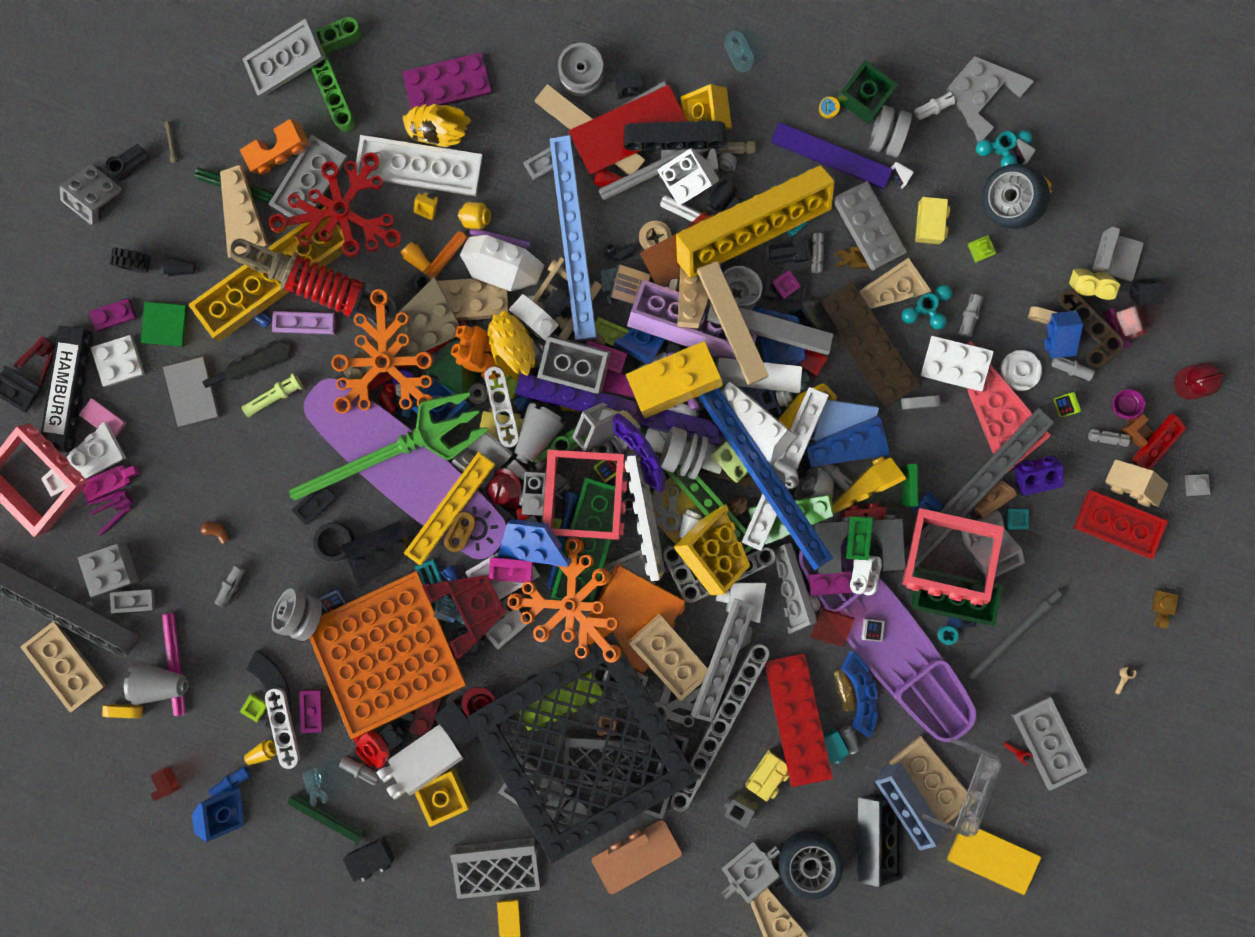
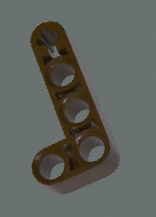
M1072 289L1065 290L1060 294L1059 302L1067 312L1072 311L1071 308L1074 305L1071 302L1067 304L1064 302L1066 299L1064 295L1066 293L1068 295L1074 294L1073 301L1076 304L1079 300L1083 303L1076 307L1074 311L1078 313L1079 309L1083 307L1090 311L1089 318L1081 319L1083 328L1099 344L1088 353L1087 362L1092 367H1101L1122 349L1123 338L1080 294ZM1095 323L1104 324L1105 331L1101 334L1094 333L1092 327ZM1114 337L1120 341L1118 348L1111 349L1108 347L1107 341L1110 338ZM1094 352H1100L1103 355V361L1094 363L1091 360V355Z

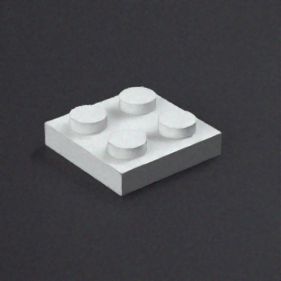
M128 335L91 347L103 387H109L145 375L133 336Z

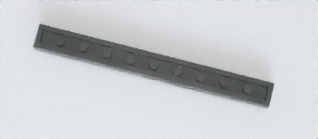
M1037 408L941 508L939 513L964 518L1048 430L1054 421L1041 409ZM928 523L922 528L914 569L952 530L951 528ZM911 541L904 547L905 567Z

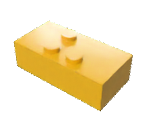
M705 341L626 374L644 419L723 386Z

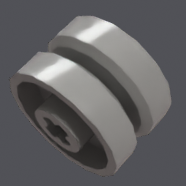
M578 42L569 45L562 51L558 61V71L561 84L567 92L574 96L584 97L593 94L601 86L604 76V65L601 54L595 47L588 43Z
M883 105L875 120L868 149L880 152L886 143V155L897 158L905 142L912 113L901 110L894 120V108Z
M292 588L287 589L282 593L275 605L271 622L272 630L284 636L290 635L296 640L306 641L314 633L319 623L322 611L321 600L309 594L304 595L301 591Z

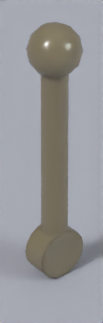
M168 120L164 121V125L167 131L171 154L169 160L172 163H176L178 158L174 152L171 123Z

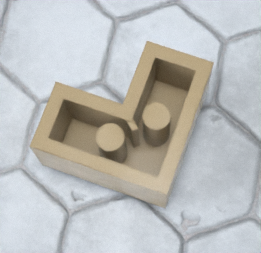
M1119 460L1114 461L1105 481L1111 486L1110 490L1118 494L1129 493L1130 497L1137 499L1139 504L1150 507V504L1159 506L1168 487V483L1154 471Z

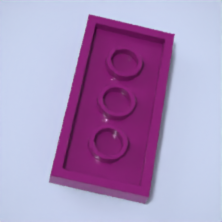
M482 52L402 71L411 110L416 106L421 107L424 104L427 107L432 104L449 105L492 94Z

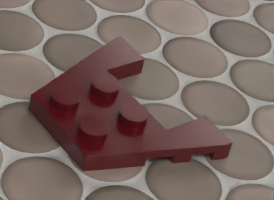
M488 575L422 586L430 603L451 594L469 632L449 642L458 660L506 614Z

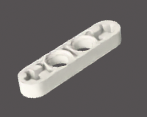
M490 367L485 371L484 378L498 438L505 447H513L518 442V432L505 376L500 368ZM495 370V373L500 374V377H497L498 385L502 384L503 387H496L491 390L490 386H495L492 379H489V376ZM497 391H502L505 395L504 400L500 403L495 402L493 399V395ZM502 411L509 413L510 418L506 423H501L498 420V415ZM512 424V428H508V431L511 435H514V438H511V442L508 443L506 440H503V437L506 436L505 429L500 430V427H507Z
M275 687L266 693L265 702L279 763L283 768L291 769L299 763L300 754L286 693L282 688ZM274 692L276 695H280V699L277 700L278 706L283 705V708L273 710V707L277 706L276 701L271 700V696L274 695ZM277 712L285 714L286 720L284 723H278L275 720ZM283 732L288 733L290 736V742L287 744L282 743L279 739L280 734ZM292 745V748L288 751L290 756H294V760L290 764L288 760L285 761V757L288 756L287 749L282 751V748Z

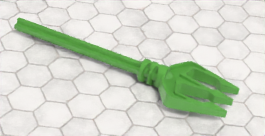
M471 392L426 399L418 407L417 424L413 433L408 431L407 436L401 434L398 437L399 439L392 444L289 489L290 497L295 501L402 452L408 455L412 449L417 451L418 446L421 448L426 447L443 459L450 460L486 433L488 427L471 430L468 439L449 446L442 436L459 423L470 421L479 413V410L463 412L459 417L436 422L432 418L431 409L448 402L458 405L469 397Z

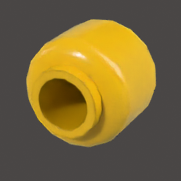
M466 202L459 210L458 216L465 228L483 229L490 223L491 212L484 203Z

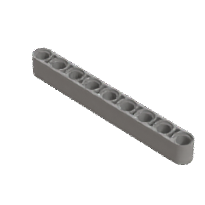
M754 643L748 649L717 707L712 722H709L688 761L698 777V781L670 796L671 805L676 811H684L689 807L767 662L769 651L762 643ZM756 648L764 649L762 657H754L753 653ZM747 666L754 667L753 675L745 676L744 669ZM739 684L743 685L745 688L742 694H735L734 687ZM727 703L735 705L734 710L730 713L724 711V706ZM718 721L725 723V727L721 731L714 729V724ZM707 740L715 742V746L712 749L704 747V743ZM702 758L705 760V765L703 767H696L694 765L695 760ZM679 795L686 798L682 804H677L674 801Z

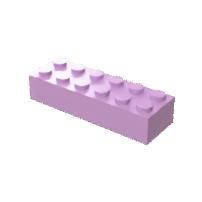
M642 280L628 320V327L687 347L705 341L711 355L719 358L736 359L722 326L706 321L710 302H707L699 328L678 327L679 292ZM750 333L755 344L757 335Z

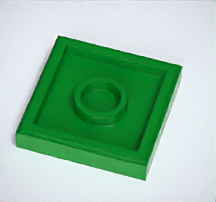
M144 302L141 343L184 347L188 306Z
M901 465V472L906 480L901 482V507L918 506V465Z

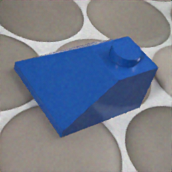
M239 787L198 804L192 814L195 835L209 842L245 826Z

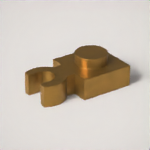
M849 247L846 251L839 250L834 253V256L842 258V261L836 263V267H843L849 264V270L870 268L859 247Z

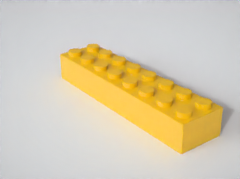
M819 165L761 194L755 195L749 200L738 203L726 211L719 212L707 220L682 230L676 234L677 262L689 278L698 275V268L716 261L718 264H721L830 211L832 208L834 180Z
M329 217L322 219L313 233L311 244L308 247H303L299 244L298 236L304 232L310 222L300 224L269 246L268 249L275 253L281 251L287 257H292L297 252L301 255L302 259H310V266L317 262L320 268L322 265L327 266L343 254L342 244L345 240L342 229L338 224L332 231V239L329 242L320 240L319 231L325 227L331 218ZM324 232L322 234V237L324 238L329 236V233ZM307 237L301 239V242L308 241ZM243 265L188 305L212 338L220 342L289 292L280 289L281 282L279 280L268 279V274L258 272L249 266Z

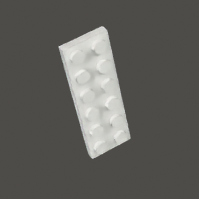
M360 135L356 159L357 176L363 168V156L366 153L372 152L379 157L380 165L377 170L371 171L366 179H371V177L377 175L382 178L383 182L477 196L483 159L482 154ZM373 161L368 162L369 166H373L375 164V162Z
M633 451L627 456L625 467L627 473L630 472L631 481H629L630 492L634 493L635 496L633 509L639 517L637 529L639 535L642 534L643 538L641 550L642 554L646 555L647 558L645 571L647 576L650 575L651 581L660 580L666 570L650 487L645 483L643 470L639 463L641 458L636 451Z

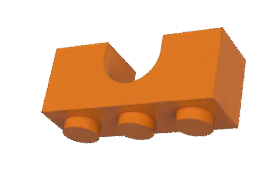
M289 119L274 128L277 143L271 150L267 143L257 139L241 148V154L250 172L260 175L267 174L275 165H281L287 162L290 156L302 153L305 150L304 148L309 146L310 143L300 123Z

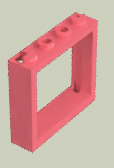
M30 423L17 426L0 447V468L23 440L68 486L42 517L0 474V503L36 537L47 533L89 482L39 432L38 428L36 429Z
M548 450L543 523L549 524L554 532V536L620 540V535H624V523H621V514H625L626 502H622V494L627 492V481L623 480L624 472H627L624 454ZM558 458L617 461L612 532L553 529Z
M919 508L916 514L902 585H906L907 588L913 591H919V589L928 590V594L934 596H941V594L949 595L950 599L956 601L967 599L971 600L970 603L974 605L987 604L991 599L1004 527ZM923 522L994 538L983 593L912 577Z

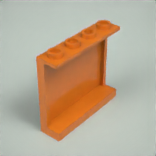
M618 562L611 573L610 582L603 587L596 600L605 603V611L601 614H595L593 611H590L587 617L605 619L616 617L620 623L617 629L595 628L603 637L613 632L633 668L644 674L646 669H650L649 665L627 641L658 614L674 628V620L677 615L680 616L683 613L686 605L682 596L678 597L626 569L625 565ZM599 603L596 605L597 611L601 610V605ZM610 620L609 622L611 627L615 626L614 620ZM588 633V644L591 645L595 641Z

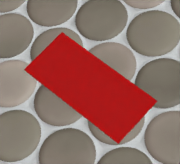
M668 84L570 129L568 132L589 174H592L640 152L624 149L623 132L626 124L688 121Z

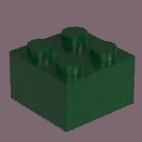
M865 60L840 92L837 100L867 124H870L895 91L898 84Z

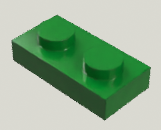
M850 516L846 551L847 559L869 561L873 518Z

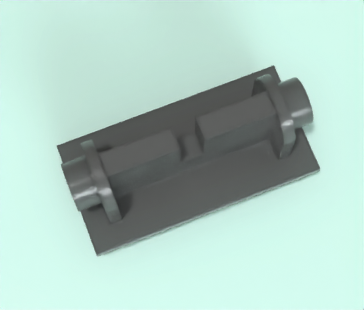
M539 459L535 463L536 468L533 465L530 466V472L546 473L547 462L545 460ZM558 472L555 496L557 495L562 499V491L566 492L571 485Z

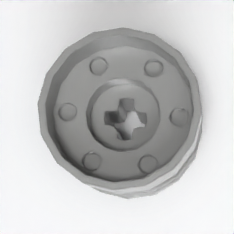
M733 266L727 269L723 275L737 306L752 311L763 290L762 281L757 273L750 268Z
M673 426L667 435L659 461L662 470L673 473L678 465H680L681 476H685L688 472V478L695 479L706 458L708 437L701 436L698 440V434L693 433L689 441H687V431Z

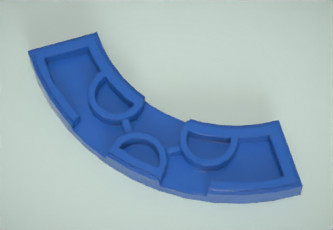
M849 651L840 669L849 677L856 692L857 711L852 727L866 737L871 738L878 712H876L877 687L869 673L870 669L854 651Z

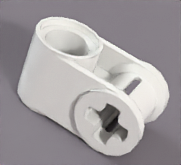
M869 555V561L854 559L853 574L850 582L851 590L856 594H875L878 589V580L882 568L881 558Z

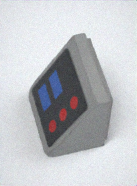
M1020 139L1016 140V144L1012 148L1019 164L1022 165L1027 164L1035 152V148Z

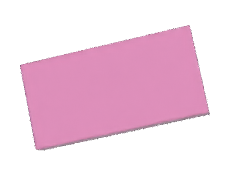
M92 398L79 414L97 429L103 422H107L115 438L127 424Z

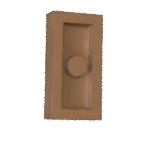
M1001 480L986 493L972 510L984 519L1017 494L1011 486Z

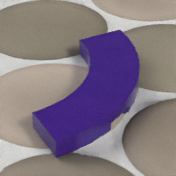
M617 413L613 416L614 433L631 450H636L641 458L639 463L643 470L645 483L661 493L666 487L663 470L657 455L637 427L624 416Z

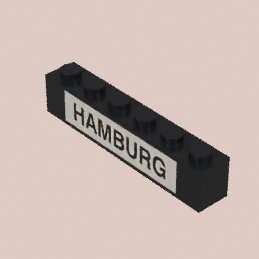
M61 325L58 328L41 434L58 451L70 453L76 444L74 436L75 430L79 425L78 412L83 402L81 394L82 388L86 384L85 370L89 365L88 352L89 347L93 343L91 331Z

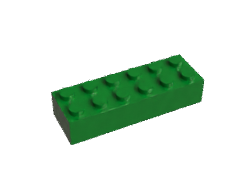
M585 478L570 530L612 532L615 486ZM579 537L584 543V548L578 553L577 564L583 555L592 556L594 562L591 567L586 568L577 577L576 594L592 580V574L596 569L603 568L611 539ZM571 542L570 544L571 549H575L576 544L574 542ZM565 548L563 554L567 558L569 557V552ZM587 557L584 559L585 565L589 564V559ZM560 567L550 599L562 601L567 596L568 577ZM601 573L597 575L598 580H600ZM597 587L582 602L593 603Z

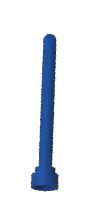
M570 491L564 492L563 499H565L564 503L566 506L560 529H569L573 508L579 501L580 494ZM558 536V540L562 544L560 548L562 553L567 536ZM551 565L547 582L549 589L554 588L559 566Z

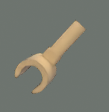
M1129 667L1120 669V676L1122 678L1115 693L1120 695L1128 679L1135 678L1136 670H1131L1128 676L1127 670Z

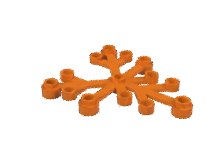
M374 290L370 295V300L376 306L377 329L368 322L365 314L355 315L354 323L357 326H361L378 342V350L369 343L367 336L358 335L355 338V344L358 347H362L372 358H348L346 355L339 354L332 359V367L336 371H346L349 367L373 366L362 379L343 377L337 380L336 386L338 389L347 390L348 388H353L346 396L338 397L334 401V409L338 413L349 412L352 409V402L358 395L360 396L358 401L359 409L363 411L369 410L372 407V401L369 399L368 384L379 372H388L400 383L401 399L399 405L402 409H410L413 406L410 393L417 399L418 407L426 398H434L429 394H423L416 387L428 388L432 386L433 379L431 376L423 375L417 378H406L395 367L396 365H417L421 369H427L433 364L432 355L428 352H420L414 357H394L403 346L409 345L410 337L407 334H399L395 343L387 350V341L402 325L408 324L410 318L407 313L400 312L386 329L385 305L389 301V296L384 290ZM380 294L384 296L382 302H379L377 299ZM401 315H404L406 317V320L403 323H401L399 320V317ZM360 316L364 318V322L362 324H359L358 318ZM402 336H405L407 338L405 344H402L400 342V338ZM361 337L365 339L364 345L359 344ZM424 356L429 360L426 365L422 363ZM382 358H385L387 360V364L385 366H383L380 362ZM341 359L345 360V366L343 367L339 364ZM425 377L430 381L427 386L423 384ZM342 380L346 381L345 388L341 387L340 382ZM405 399L410 402L408 407L403 405ZM364 400L368 402L367 408L362 406ZM342 401H346V402H347V408H346V409L342 408V406H341Z
M571 537L566 541L565 548L569 552L572 563L569 567L559 566L568 577L567 596L562 601L546 600L536 589L534 582H525L522 585V591L525 594H530L533 599L525 598L520 593H514L508 597L507 605L512 610L532 607L529 611L521 614L520 619L524 624L533 623L535 617L544 608L560 609L546 624L535 627L533 636L538 642L548 641L552 636L551 630L565 617L566 626L562 632V639L565 642L574 641L576 638L574 631L576 618L580 623L579 646L575 649L576 656L582 659L589 655V633L603 650L604 659L610 663L616 662L622 656L620 647L610 645L595 627H606L608 630H615L619 627V620L616 617L607 619L586 617L582 612L593 611L595 614H601L605 611L606 605L602 601H595L594 603L582 601L597 586L607 585L611 580V574L607 569H596L592 574V580L576 594L577 577L586 568L591 567L594 560L590 555H583L577 564L578 553L583 550L584 543L579 537ZM571 542L576 544L575 549H571ZM586 557L589 559L588 565L584 564V559ZM599 573L603 576L601 581L597 579ZM528 584L532 587L530 592L527 591ZM513 598L517 600V604L515 606L512 603ZM568 602H572V609L568 608ZM598 603L601 605L600 611L596 610V605ZM526 614H529L530 616L529 621H526L525 619ZM610 620H614V621H615V626H614V627H611V626H610V624H609ZM539 630L543 631V637L538 635ZM567 632H570L572 635L570 640L566 637ZM581 648L585 650L584 656L580 654ZM609 650L613 651V658L608 656Z

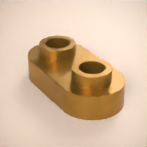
M462 512L455 517L444 541L449 551L459 552L466 547L476 526L474 515L469 512ZM465 518L469 520L467 527L462 524ZM455 537L459 538V545L453 543Z

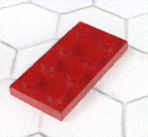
M1088 490L1073 529L1148 559H1153L1168 521L1095 491Z

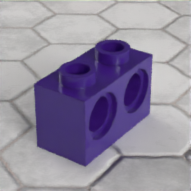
M1046 456L1042 459L1016 464L1015 485L1023 496L1064 487L1063 465L1056 456Z

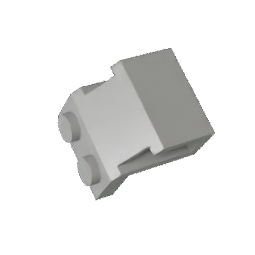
M601 403L582 412L572 438L584 452L611 441L619 452L625 455L630 452L631 448L614 433L613 416L619 413L637 427L638 430L641 427L627 411L622 410L618 412L607 408V404ZM585 435H588V437H587V439H586V441H585V443H584V442L582 441L581 437H583V436H585Z
M998 510L992 512L984 519L976 520L1004 527L1002 515ZM1005 528L995 577L1025 563L1022 548ZM961 531L967 549L976 558L973 561L975 566L986 578L994 538Z

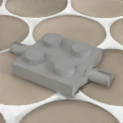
M752 842L726 864L722 870L728 877L730 885L721 891L725 899L736 891L749 904L781 876L772 863V860L781 853L778 848L774 846L773 849L765 854Z

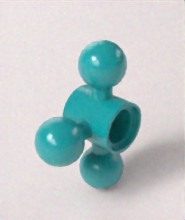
M1021 130L1016 136L1010 131H1004L993 142L986 139L979 141L976 145V152L980 156H987L993 150L996 154L1003 155L1001 167L1009 164H1018L1017 158L1011 155L1010 150L1015 146L1018 139L1029 145L1032 142L1033 136L1028 130ZM1000 140H1005L1008 143V147H1004Z
M940 285L936 289L935 295L927 293L916 301L915 308L908 307L903 310L901 314L902 320L907 324H912L918 319L919 313L922 315L929 314L931 316L930 325L934 329L944 328L947 319L945 315L937 313L936 308L938 307L939 300L947 301L951 298V287ZM924 299L930 301V309H926L923 306Z

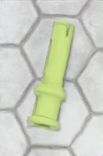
M292 373L291 377L282 382H276L274 388L243 405V412L247 417H251V415L278 399L288 398L292 392L304 388L301 380L295 373Z

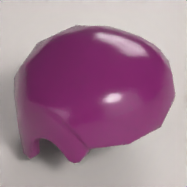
M1133 389L1119 391L1112 401L1114 413L1119 418L1125 420L1136 419L1143 413L1146 407V401L1142 394Z

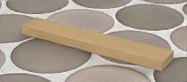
M548 84L535 99L536 104L569 129L592 120V118ZM635 153L614 164L630 175L639 170L645 159Z
M716 261L698 268V275L747 384L751 385L768 378L767 370L718 262Z

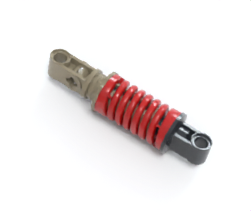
M242 238L235 239L231 243L230 255L233 260L249 266L258 272L268 274V279L279 280L281 282V290L291 293L296 291L298 296L304 294L305 299L312 297L313 302L317 303L319 301L322 306H325L327 303L329 309H333L335 306L336 312L343 311L344 315L350 319L358 312L377 321L376 306L370 300L371 293L365 291L367 282H362L355 278L350 279L348 275L342 277L341 272H336L334 275L333 269H328L327 271V267L324 265L319 268V263L317 262L310 266V259H302L301 255L297 252L292 257H287L281 251L275 253L266 247L256 245ZM238 246H242L246 249L247 252L243 255H239L234 251V249ZM380 297L377 298L379 302H382L384 300ZM389 301L385 305V308L387 310L386 320L389 318L393 310V307Z

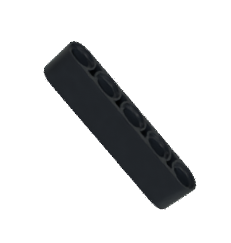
M721 121L629 123L624 126L623 147L629 151L688 150L690 148L719 149L725 146V123Z

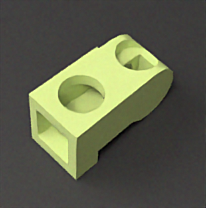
M727 441L709 455L737 483L749 473Z

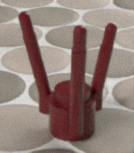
M40 336L36 343L13 366L22 367L35 353L42 357L48 355L38 380V385L42 386L54 357L55 350L53 349L56 345L45 337Z

